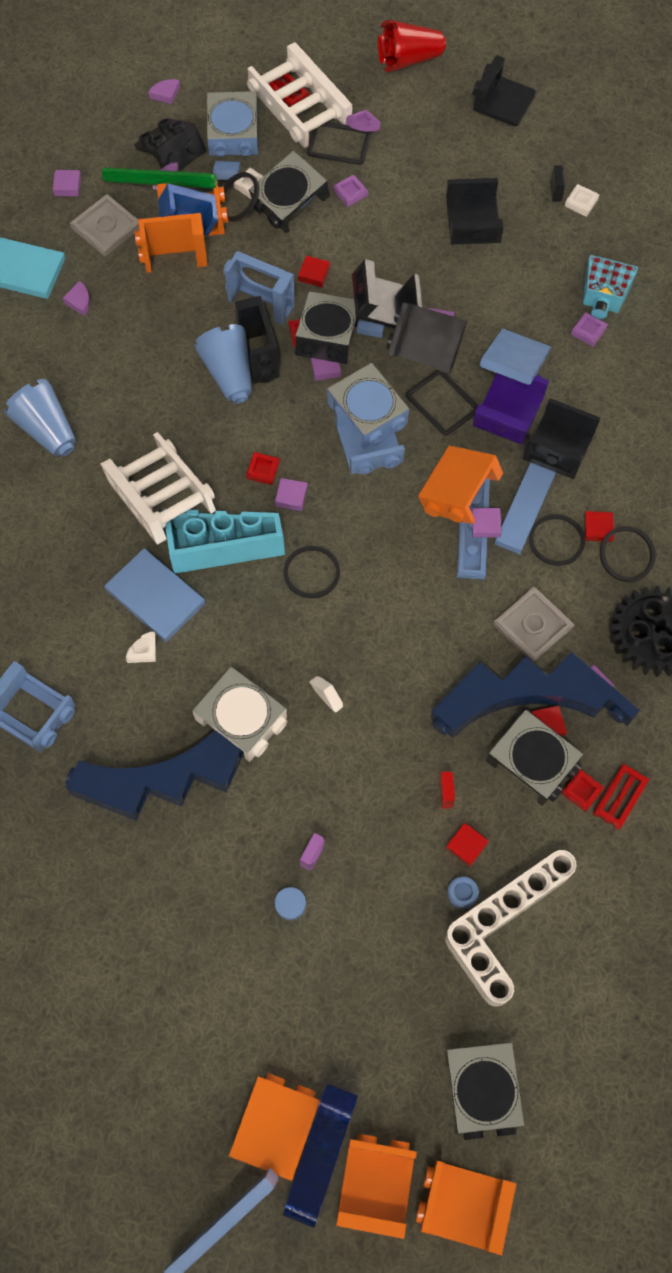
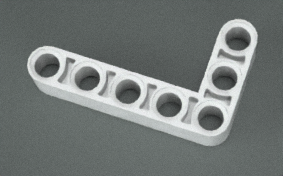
M558 850L449 926L445 936L447 947L489 1005L498 1007L507 1003L513 996L514 985L483 939L565 883L577 867L576 860L570 852ZM553 862H563L567 867V873H558L553 867ZM528 879H539L543 884V890L535 891L531 889ZM503 896H514L518 901V907L514 909L508 908L503 902ZM481 912L489 913L493 918V925H482L478 920V914ZM455 930L465 931L468 935V942L465 944L456 943L453 940L452 932ZM474 956L483 957L487 963L486 970H475L471 965V958ZM498 982L504 986L506 990L504 998H496L491 994L490 985L492 983Z

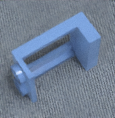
M237 251L233 258L226 262L223 270L226 279L225 290L227 291L228 302L232 303L239 291L253 297L261 296L263 301L273 305L274 321L283 325L295 306L294 274ZM242 268L254 269L278 279L273 289L250 280L243 273Z
M13 661L0 678V727L41 753L45 747L49 748L54 743L57 737L56 732L63 723L67 724L72 719L76 705L69 695L66 697L62 696L29 675L23 666ZM20 688L54 710V713L39 732L33 731L3 711Z

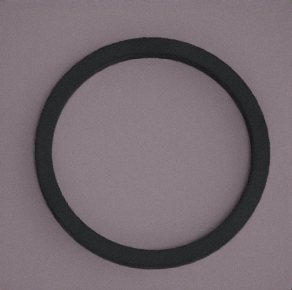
M241 172L232 176L223 186L224 193H226L232 183L243 177L251 178L254 184L253 197L247 208L236 216H228V221L234 222L244 218L257 202L259 183L248 172Z
M552 514L540 518L533 525L529 535V544L533 553L541 561L554 566H563L574 562L580 557L585 547V535L580 525L573 519L564 515ZM551 519L569 522L577 529L580 535L581 546L579 551L572 558L564 561H554L544 557L538 552L534 544L533 536L536 528L541 523Z
M622 526L612 530L605 536L600 546V559L604 569L612 577L620 581L632 582L642 579L652 570L656 559V552L653 542L646 533L635 527ZM621 531H630L638 534L646 541L650 550V562L642 574L635 577H624L610 568L605 557V547L613 534Z
M306 546L297 549L288 557L284 566V579L287 586L295 594L304 598H319L327 595L336 587L340 578V566L336 557L327 549L318 546ZM305 551H319L330 557L336 568V576L330 587L322 592L311 594L302 592L292 585L288 577V568L291 561L298 554Z

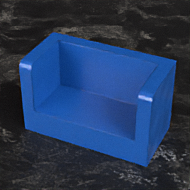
M167 184L158 199L160 217L201 213L204 235L208 236L218 221L215 195Z

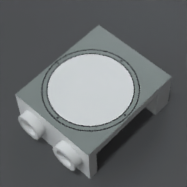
M232 667L228 669L192 710L197 722L204 727L206 724H209L244 752L245 759L249 762L254 756L260 757L269 745L267 741L274 733L278 735L288 722L286 720L287 711L283 705Z

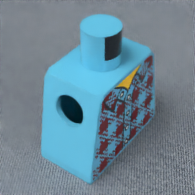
M590 255L585 271L583 304L593 307L592 316L597 319H604L608 311L619 312L633 285L638 270L637 266Z

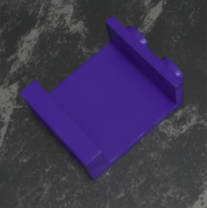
M496 373L483 404L478 405L473 426L523 445L544 399L549 380L536 375L532 383L527 385Z

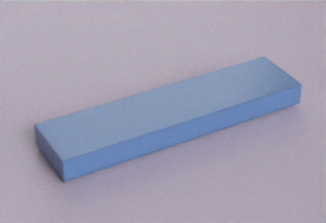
M530 462L502 524L501 537L496 538L495 545L521 554L556 472Z
M485 479L469 506L471 512L472 508H489L490 479ZM461 522L459 523L457 578L485 580L487 537L472 538V524Z
M271 1168L266 1171L169 1262L164 1273H184L274 1189L278 1181L276 1173Z

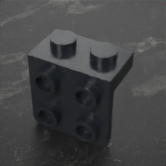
M496 55L492 63L486 65L481 81L477 80L472 92V95L475 96L473 110L512 126H518L535 98L536 91L533 88L502 77L505 58Z
M165 118L158 122L157 128L140 135L139 141L134 144L136 150L154 154L161 169L167 164L178 162V171L207 150L194 123Z

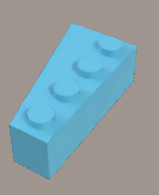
M187 510L186 513H182L165 523L169 555L174 574L285 555L279 513L241 512L240 515L227 514L226 511H215V514L199 513L198 510Z

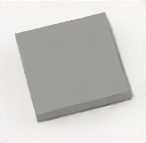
M108 194L70 222L71 228L103 256H107L131 237L135 231L139 230L138 219Z
M532 587L493 623L533 663L538 661L575 626L535 587Z

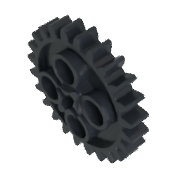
M647 586L643 588L641 594L634 590L631 598L625 596L621 602L622 604L617 605L615 609L617 614H613L610 620L614 624L610 627L609 632L616 634L613 636L611 643L620 644L616 654H626L623 660L624 663L630 660L634 661L633 670L642 666L644 675H647L650 669H654L656 677H659L662 670L665 671L667 676H671V588H668L664 594L661 593L659 586L655 587L653 593L650 592ZM646 609L653 610L657 616L649 615ZM655 628L659 629L660 633H656L654 631ZM632 631L640 632L644 638H636ZM657 646L665 647L669 653H662Z

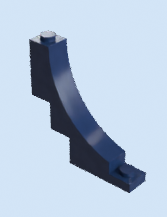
M571 652L549 675L525 657L503 681L479 662L432 710L431 719L433 720V727L442 735L447 733L454 738L461 730L477 719L489 713L518 705H559L560 707L579 711L593 718L605 707L613 720L618 723H624L626 726L635 719L640 709Z
M214 730L202 742L187 752L154 765L136 768H109L79 760L76 767H72L67 774L65 781L67 784L66 789L72 796L137 821L149 794L182 807L194 780L227 793L244 752L218 731Z

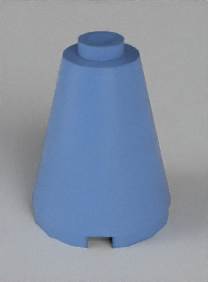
M231 324L228 325L230 330L221 331L220 327L205 332L196 339L197 345L194 344L227 401L239 404L249 399L248 396L252 393L246 331L241 325Z
M46 379L36 380L39 385L31 387L30 384L25 385L11 396L6 403L9 408L8 410L4 409L3 412L11 421L54 456L61 455V457L67 456L75 449L76 439L52 385Z

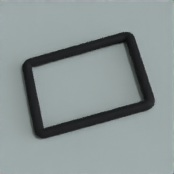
M332 122L320 125L366 133L361 157L358 160L312 152L318 127L313 129L307 149L308 156L357 165L364 163L371 131H360L348 125Z
M438 370L406 392V398L445 436L450 435L474 417L478 408V404L446 373ZM439 374L474 408L473 411L447 430L411 396Z

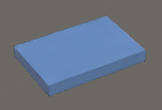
M502 328L483 355L479 366L530 385L549 355L551 346Z
M145 548L104 586L109 594L155 632L164 642H167L206 604L205 599Z

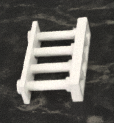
M296 42L287 46L286 62L262 76L252 66L248 68L247 85L251 92L256 91V95L290 132L292 139L295 142H299L304 148L309 145L310 131L333 118L346 125L347 116L352 115V104ZM290 71L298 75V79L275 92L268 85V83ZM303 87L309 88L314 93L291 107H288L282 100ZM317 103H323L328 108V110L305 123H302L296 116Z
M157 432L153 434L158 446L157 449L125 467H116L111 459L101 463V466L112 488L158 545L167 539L163 531L166 522L200 503L210 513L216 510L212 502L215 496L207 483L203 485L176 454L177 452L169 439L164 440ZM164 458L168 462L165 466L136 482L133 480L128 482L130 476L156 461ZM175 472L181 478L149 497H140L143 490ZM188 487L194 493L161 513L158 511L152 512L154 506Z

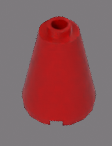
M384 20L380 28L384 29L383 34L378 35V56L380 64L385 62L387 68L383 69L385 72H394L439 57L446 49V38L440 30L395 20Z

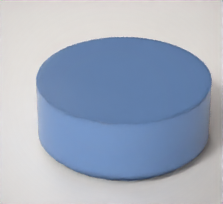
M458 877L450 883L447 896L454 907L468 909L476 903L479 889L472 879Z
M293 887L282 889L275 898V908L278 915L286 920H295L301 917L306 909L304 894L299 889Z

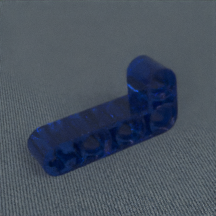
M328 1083L326 1084L283 1212L284 1217L315 1228L358 1098L357 1094Z

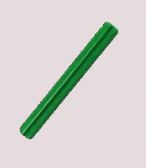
M106 167L102 169V180L104 182L149 185L167 183L182 187L216 188L217 176L210 173Z

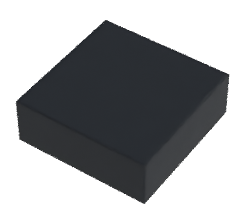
M554 165L550 181L552 202H561L566 186L563 165Z

